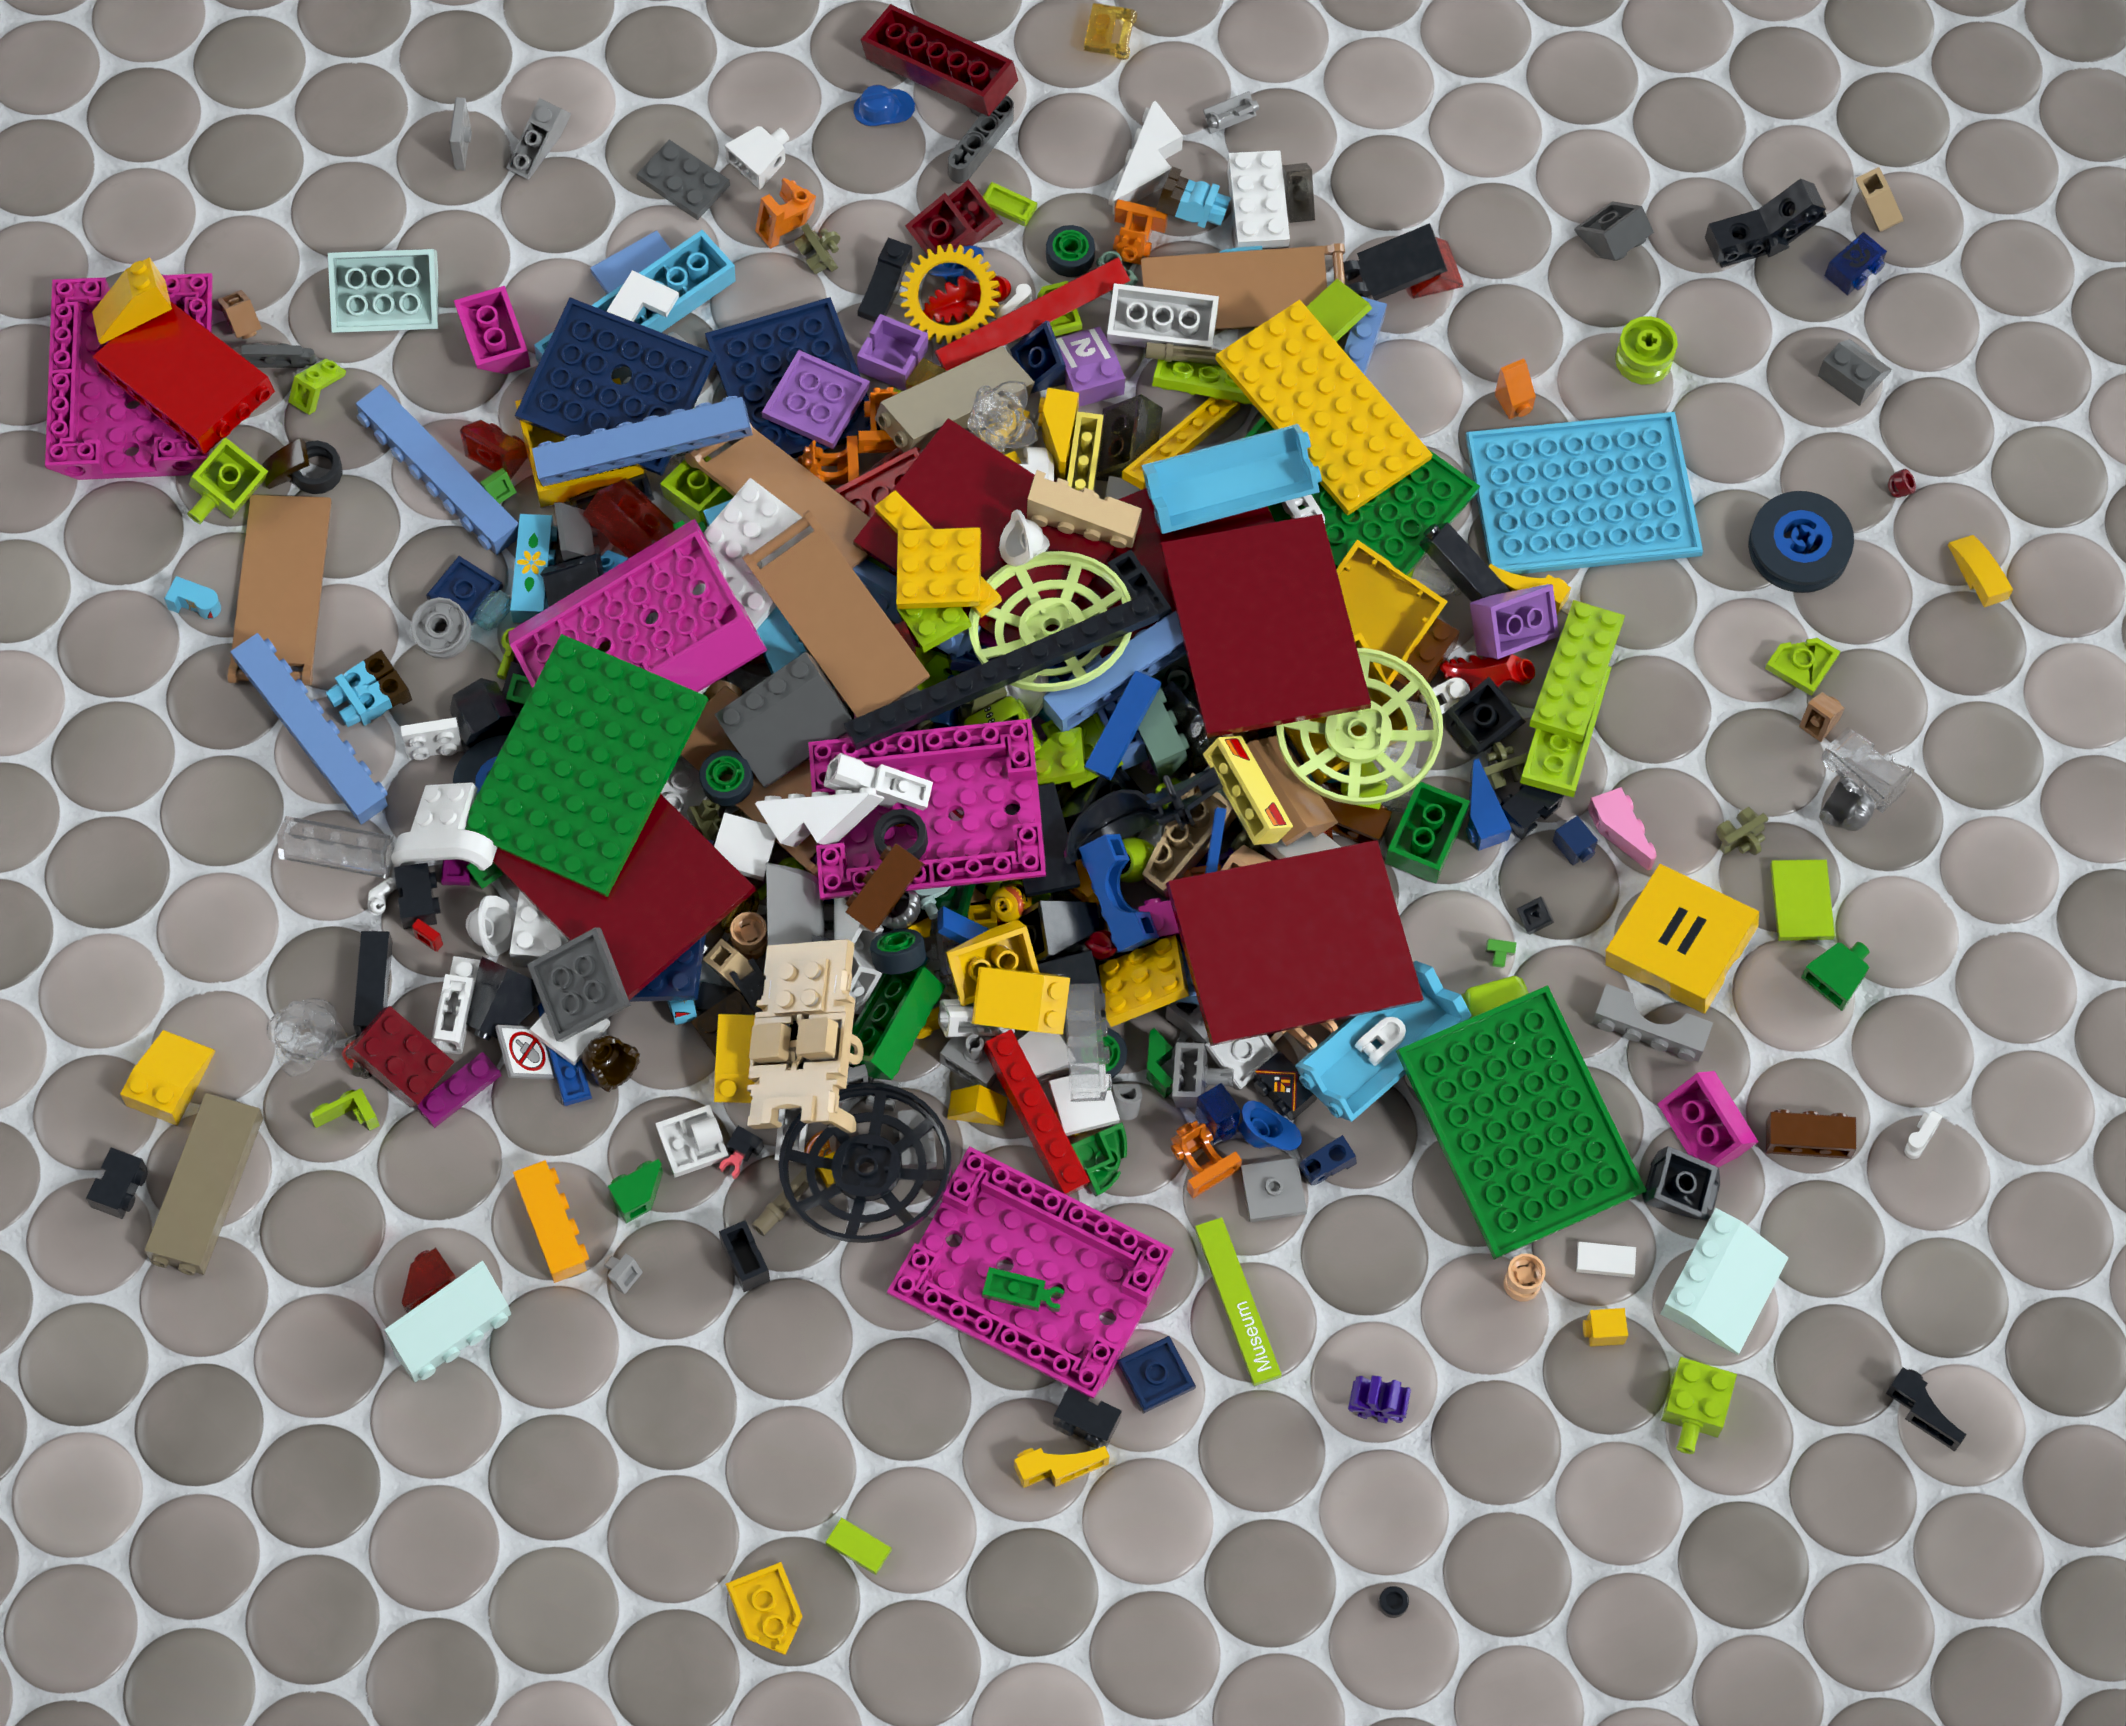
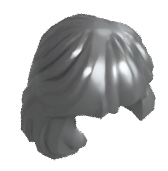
M1841 776L1820 811L1819 818L1826 824L1849 831H1857L1863 828L1871 819L1875 804L1873 799L1862 788L1858 787L1851 778Z
M915 890L905 891L881 925L890 929H902L912 925L917 920L921 908L918 893Z

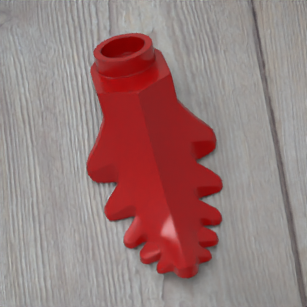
M997 275L990 281L999 282L1000 286L993 290L1000 292L1001 297L994 298L993 301L1000 303L1010 295L1011 285L1006 278ZM965 276L958 277V286L946 282V294L940 289L935 290L937 298L929 296V303H924L925 309L923 312L929 319L933 320L935 318L937 323L941 322L942 317H944L945 323H949L952 315H954L958 323L963 322L965 314L970 318L978 308L981 298L979 282H975Z
M1513 654L1500 659L1485 656L1480 659L1475 655H1470L1468 662L1460 657L1457 658V662L1454 659H1450L1449 662L1445 660L1443 664H1440V669L1444 672L1446 679L1448 677L1450 679L1461 678L1469 685L1470 691L1488 677L1498 687L1507 680L1514 681L1520 685H1526L1535 677L1533 663L1528 659H1522Z

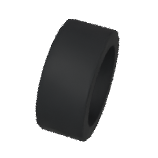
M319 440L306 442L308 459L316 456L328 458L332 463V468L326 475L313 479L304 477L300 470L291 473L292 479L296 486L304 492L310 494L326 493L332 490L342 477L340 456L336 449L327 442Z
M906 809L891 810L882 815L876 822L873 831L874 843L879 855L887 847L884 836L888 829L898 824H907L915 828L917 841L906 850L920 859L926 852L928 845L927 830L921 817L913 811Z

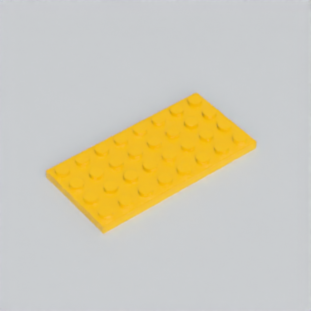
M1301 300L1296 301L1216 354L1215 360L1275 430L1298 424L1303 432L1307 431L1311 447L1307 448L1308 456L1312 464L1319 467L1322 482L1319 483L1347 516L1432 459L1433 454Z

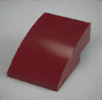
M968 179L949 196L946 193L942 194L907 223L905 227L928 256L927 250L930 249L936 255L937 246L941 245L944 252L947 251L948 244H952L954 250L959 245L973 246L996 230L1003 222Z

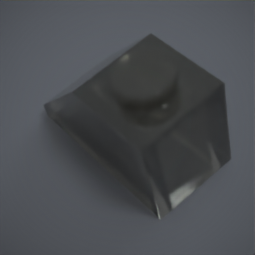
M1308 163L1282 165L1289 223L1315 220L1311 167Z

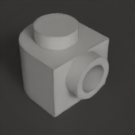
M1112 1084L1111 1092L1120 1120L1127 1121L1136 1118L1139 1114L1142 1100L1140 1084Z

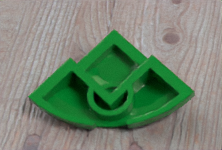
M1122 1122L1071 1144L1090 1180L1087 1186L1095 1197L1108 1190L1121 1174L1118 1171L1121 1159L1127 1157V1137Z

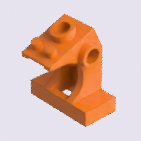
M782 178V188L779 195L786 204L779 205L770 194L761 198L755 231L770 249L779 245L780 236L806 224L814 211L816 196L809 190L796 185L794 180L790 181Z
M1120 199L1117 200L1114 222L1125 224V226L1121 227L1120 234L1115 236L1113 250L1120 254L1122 261L1141 265V259L1150 256L1152 243L1149 242L1151 233L1152 231L1165 233L1168 214L1157 211L1154 207Z
M887 387V389L873 388V392H870L869 401H864L865 417H870V431H858V453L903 452L895 445L893 439L885 430H877L875 416L880 402L897 394V392H894L893 387Z
M847 436V448L839 453H823V449L816 447V440H813L808 447H804V453L802 456H799L797 462L827 485L846 484L859 477L857 436ZM821 466H837L838 472H824L821 470Z
M1197 1120L1192 1123L1188 1122L1176 1129L1177 1135L1171 1138L1173 1154L1179 1161L1183 1159L1194 1175L1187 1182V1191L1192 1198L1197 1197L1241 1169L1242 1159L1236 1151L1225 1158L1217 1154L1210 1144L1213 1141V1136L1205 1123L1198 1124ZM1202 1148L1210 1161L1199 1166L1191 1154Z

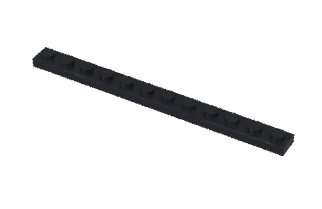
M1148 594L1142 595L844 723L845 730L855 749H861L1160 620L1159 613Z

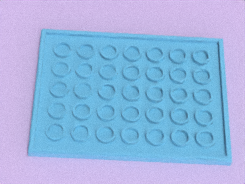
M1675 412L1466 432L1465 438L1473 481L1480 485V489L1476 493L1488 565L1492 564L1513 574H1527L1702 556L1703 548Z

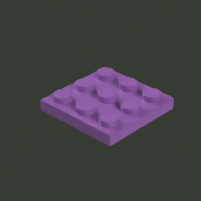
M798 350L764 407L762 418L834 449L868 391L870 381Z

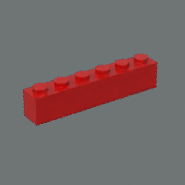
M1012 1029L986 1041L983 1050L1055 1189L1069 1196L1085 1188L1090 1180Z

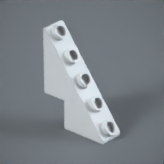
M1156 101L1152 103L1151 108L1146 107L1142 118L1144 125L1142 129L1138 128L1134 137V143L1136 144L1134 149H1129L1125 160L1127 164L1126 169H1121L1117 179L1118 189L1111 192L1108 205L1113 206V214H1115L1118 199L1136 203L1164 187L1171 170V166L1165 159L1182 150L1183 135Z
M860 788L859 793H852L850 790H836L835 795H829L827 792H812V797H805L803 794H789L788 799H781L782 797L765 796L764 801H757L755 805L780 844L796 848L810 834L819 844L838 843L885 798L876 795V789Z
M850 897L835 898L834 940L848 939L855 945L851 972V991L849 995L855 999L854 1013L860 1015L882 975L873 965L870 945L876 936L882 934L884 928L880 925L875 933L871 932L845 913L849 908L845 904Z

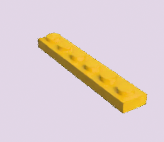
M1210 397L1122 471V479L1141 490L1145 489L1146 484L1141 465L1189 453L1240 410V402Z
M896 490L874 506L875 511L897 534L898 530L934 529ZM981 577L980 606H973L971 608L982 618L1002 602V599Z

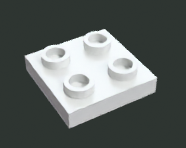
M456 717L401 726L402 738L408 759L424 760L429 758V756L440 754L450 756L463 751Z
M710 1105L655 1123L675 1178L729 1158L719 1125Z

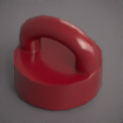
M1901 469L1891 475L1888 482L1890 494L1895 498H1900L1915 492V479L1909 470Z
M1106 930L1093 933L1085 941V946L1092 951V955L1097 959L1111 957L1117 949L1111 940V933Z

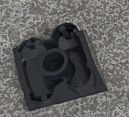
M597 553L545 567L540 575L543 577L548 606H552L603 575L601 556Z

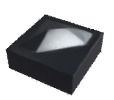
M1541 896L1517 908L1518 914L1529 935L1554 923L1546 902Z

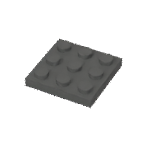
M593 928L527 964L553 1034L558 1042H563L631 1006L601 928Z

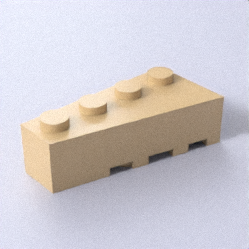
M1036 470L1027 502L1028 520L1034 521L1040 527H1046L1047 525L1056 527L1059 531L1066 534H1072L1073 532L1082 534L1085 538L1092 541L1104 540L1118 548L1133 547L1141 520V508L1109 496L1102 500L1093 490L1087 488L1079 491L1068 485V481L1060 478L1057 479V482L1045 478L1046 473Z
M1198 785L1182 795L1181 799L1183 800L1200 792ZM1218 792L1190 810L1195 825L1187 824L1184 826V830L1181 831L1177 820L1167 823L1165 832L1160 842L1157 843L1142 873L1146 883L1167 900L1169 899L1166 883L1170 880L1183 878L1185 872L1195 867L1209 851L1215 808L1227 809L1223 833L1237 817L1229 800Z

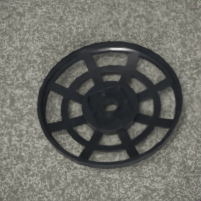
M864 1082L850 1084L846 1086V1089H839V1101L859 1096H875L872 1112L853 1114L856 1124L870 1122L869 1133L850 1138L846 1132L837 1127H827L816 1138L809 1154L793 1150L795 1140L807 1124L800 1121V1112L788 1128L780 1148L778 1163L780 1182L785 1197L793 1211L815 1231L832 1239L845 1242L870 1243L884 1241L914 1228L928 1217L940 1202L951 1175L952 1156L950 1141L938 1115L926 1102L913 1093L883 1083ZM886 1097L911 1106L921 1113L925 1120L912 1130L901 1120L884 1114ZM882 1124L895 1128L905 1137L893 1145L890 1141L880 1136ZM932 1128L938 1135L942 1147L943 1169H927L926 1154L920 1139ZM834 1135L841 1145L836 1150L833 1159L818 1156L824 1144ZM913 1146L918 1159V1169L901 1168L899 1155ZM789 1161L806 1165L807 1182L813 1195L800 1202H797L790 1185ZM869 1162L874 1165V1169L869 1173H862L859 1171L860 1165ZM815 1168L832 1170L835 1184L820 1191L816 1181ZM899 1180L915 1181L912 1189L902 1201H899L891 1192ZM924 1181H940L939 1188L932 1201L914 1218L906 1210V1207L917 1197ZM843 1193L854 1200L851 1213L838 1209L828 1200ZM882 1198L890 1208L877 1214L863 1215L866 1201ZM821 1205L823 1209L833 1216L849 1221L845 1234L821 1226L806 1214V1211ZM894 1215L903 1223L902 1226L883 1233L857 1235L860 1223L878 1222Z

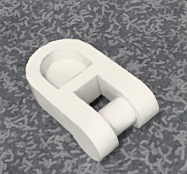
M1028 284L1018 285L1016 294L1006 304L1003 303L996 310V319L1033 301L1031 287Z
M1312 495L1281 502L1283 509L1292 519L1322 514L1325 523V517ZM1303 505L1306 508L1299 510L1298 506Z
M1461 678L1449 679L1432 688L1435 696L1441 695L1445 704L1440 706L1442 715L1470 692L1468 684ZM1421 694L1419 697L1422 703H1425V698Z
M1386 1017L1362 1036L1355 1044V1048L1360 1053L1364 1052L1369 1057L1368 1061L1373 1066H1377L1404 1040L1406 1033L1405 1025L1398 1018ZM1376 1039L1382 1044L1379 1049L1372 1044Z
M1934 1110L1930 1115L1926 1112L1923 1114L1917 1125L1920 1131L1912 1133L1906 1144L1904 1152L1908 1158L1917 1159L1921 1156L1937 1130L1943 1115Z

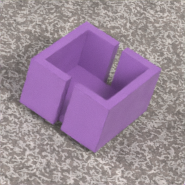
M880 314L870 331V338H866L857 355L858 371L904 391L907 390L916 373V368L920 366L928 351V333Z

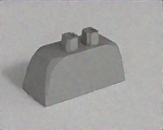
M766 863L768 945L811 942L813 935L834 940V931H824V923H834V905L824 904V900H820L819 879L812 873L801 869Z

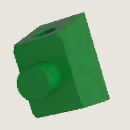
M1838 942L1806 966L1801 978L1843 1011L1870 968L1863 961L1870 951L1861 942H1856L1851 949Z

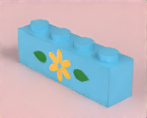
M520 514L510 608L513 623H524L549 608L543 577L540 573L545 567L556 565V550H553V542H558L559 533L558 526H554L552 515Z

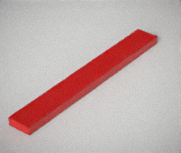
M1115 258L934 352L944 372L1032 332L1045 321L1051 322L1112 291L1114 283L1125 284L1130 279L1120 258Z

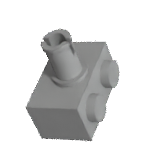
M977 1034L970 1035L969 1037H952L940 1052V1063L972 1085L980 1084L990 1089L998 1079L983 1050L984 1040Z
M1176 1043L1172 1091L1176 1108H1204L1205 1088L1208 1085L1233 1087V1068H1208V1054L1204 1043Z

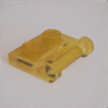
M1093 3L1084 51L1114 55L1121 60L1128 59L1130 55L1129 42L1133 24L1137 21V12L1133 9ZM1116 19L1123 21L1119 44L1112 43Z

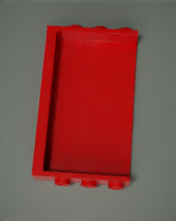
M171 302V310L111 339L92 357L99 371L205 455L224 437H227L237 425L247 419L263 402H266L275 390L266 374Z

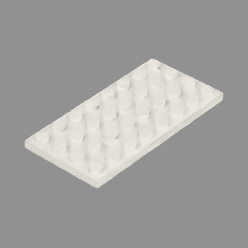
M749 478L703 534L720 564L718 566L736 599L742 604L757 630L776 608V604L742 557L747 553L751 555L800 520L802 516L753 479ZM811 526L807 527L758 562V567L761 569L812 533L814 531ZM698 584L693 590V595L702 594L705 591V584ZM653 612L649 614L646 618V624L656 622L658 613ZM708 687L704 688L703 690L699 691L698 693L703 694V693L707 690Z

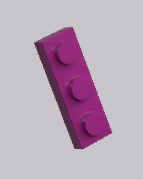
M481 1052L425 1096L416 1108L436 1128L502 1076L501 1072Z

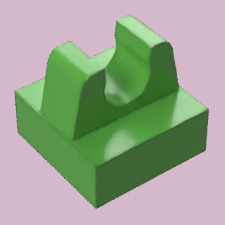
M502 468L480 482L481 486L499 504L517 493L507 472Z
M1488 939L1485 952L1494 953L1492 966L1504 968L1506 955L1513 956L1515 954L1517 942Z

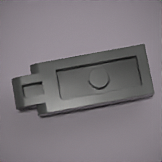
M252 343L251 345H242L241 349L242 357L257 368H303L306 365L311 366L316 363L314 350L302 348L299 345L285 343L263 345Z

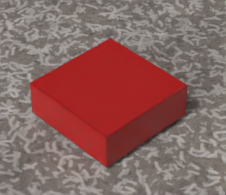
M417 919L412 925L415 938L438 952L443 946L441 934L420 919Z

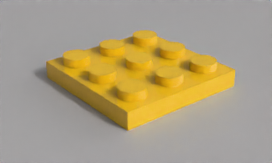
M980 528L898 530L896 599L898 609L980 606Z
M1176 934L1099 965L1106 1019L1111 1027L1189 996L1180 941Z

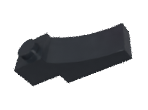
M888 237L878 257L870 284L857 310L859 317L876 322L880 314L887 315L901 287L902 277L913 257L911 245Z
M1131 549L1108 562L1109 568L1125 584L1131 600L1148 594L1159 613V619L1172 613L1171 607Z
M1902 1367L1885 1394L1910 1409L1905 1420L1951 1450L1956 1451L1967 1434L1950 1422L1937 1408L1925 1388L1928 1383L1923 1380L1922 1375L1915 1370H1907Z

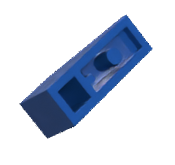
M1478 758L1473 760L1470 774V803L1466 834L1469 841L1475 843L1478 851L1508 841L1512 829Z

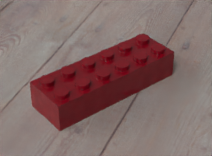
M892 4L886 8L860 39L867 60L988 117L1018 82L1013 60Z

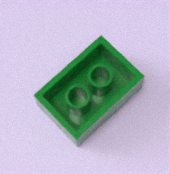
M1420 781L1414 789L1387 850L1385 864L1436 884L1467 815L1470 801Z

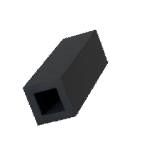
M1448 522L1438 525L1432 524L1425 530L1423 534L1425 537L1418 545L1471 602L1490 595L1510 592V589Z
M361 931L353 1027L357 1036L361 1035L383 1008L388 1007L393 945L389 931Z

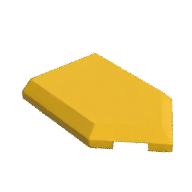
M782 1562L726 1583L725 1585L746 1639L786 1655L803 1616Z

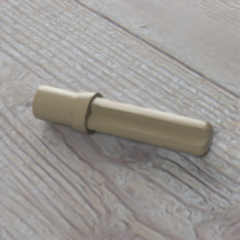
M1147 342L1145 358L1160 359L1166 362H1172L1173 360L1220 365L1215 360V357L1222 350L1173 345V343Z
M806 1167L790 1183L796 1200L809 1189ZM815 1168L817 1180L820 1177V1172ZM784 1191L772 1203L770 1202L765 1207L764 1212L752 1223V1227L762 1236H765L778 1221L780 1222L784 1218V1214L791 1208Z

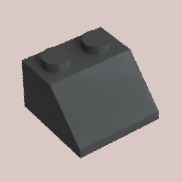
M1614 201L1574 228L1576 234L1600 258L1613 261L1624 258L1627 255L1626 252L1633 247L1642 245L1646 238L1654 233L1642 206Z
M1848 339L1839 342L1824 358L1818 377L1860 406L1888 376L1892 369Z
M560 502L554 503L563 562L597 553L601 556L599 544L594 545L593 537H598L596 521H590L589 511Z

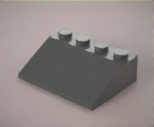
M804 652L714 714L741 756L748 760L751 770L764 788H767L809 759L808 742L839 739L847 733L844 723L853 720L815 658L807 652Z

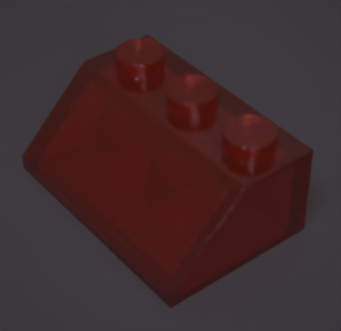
M627 478L599 490L583 512V515L589 520L590 524L599 529L609 539L610 543L618 547L628 558L672 533L673 524H675Z

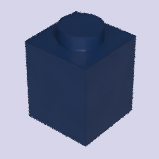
M1577 815L1556 829L1552 841L1573 866L1579 861L1584 863L1594 856L1598 839Z

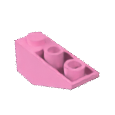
M1622 787L1592 797L1588 811L1598 832L1646 870H1651L1657 856L1656 850L1651 842L1648 843L1644 835L1645 828L1642 821L1636 819L1630 796H1625Z

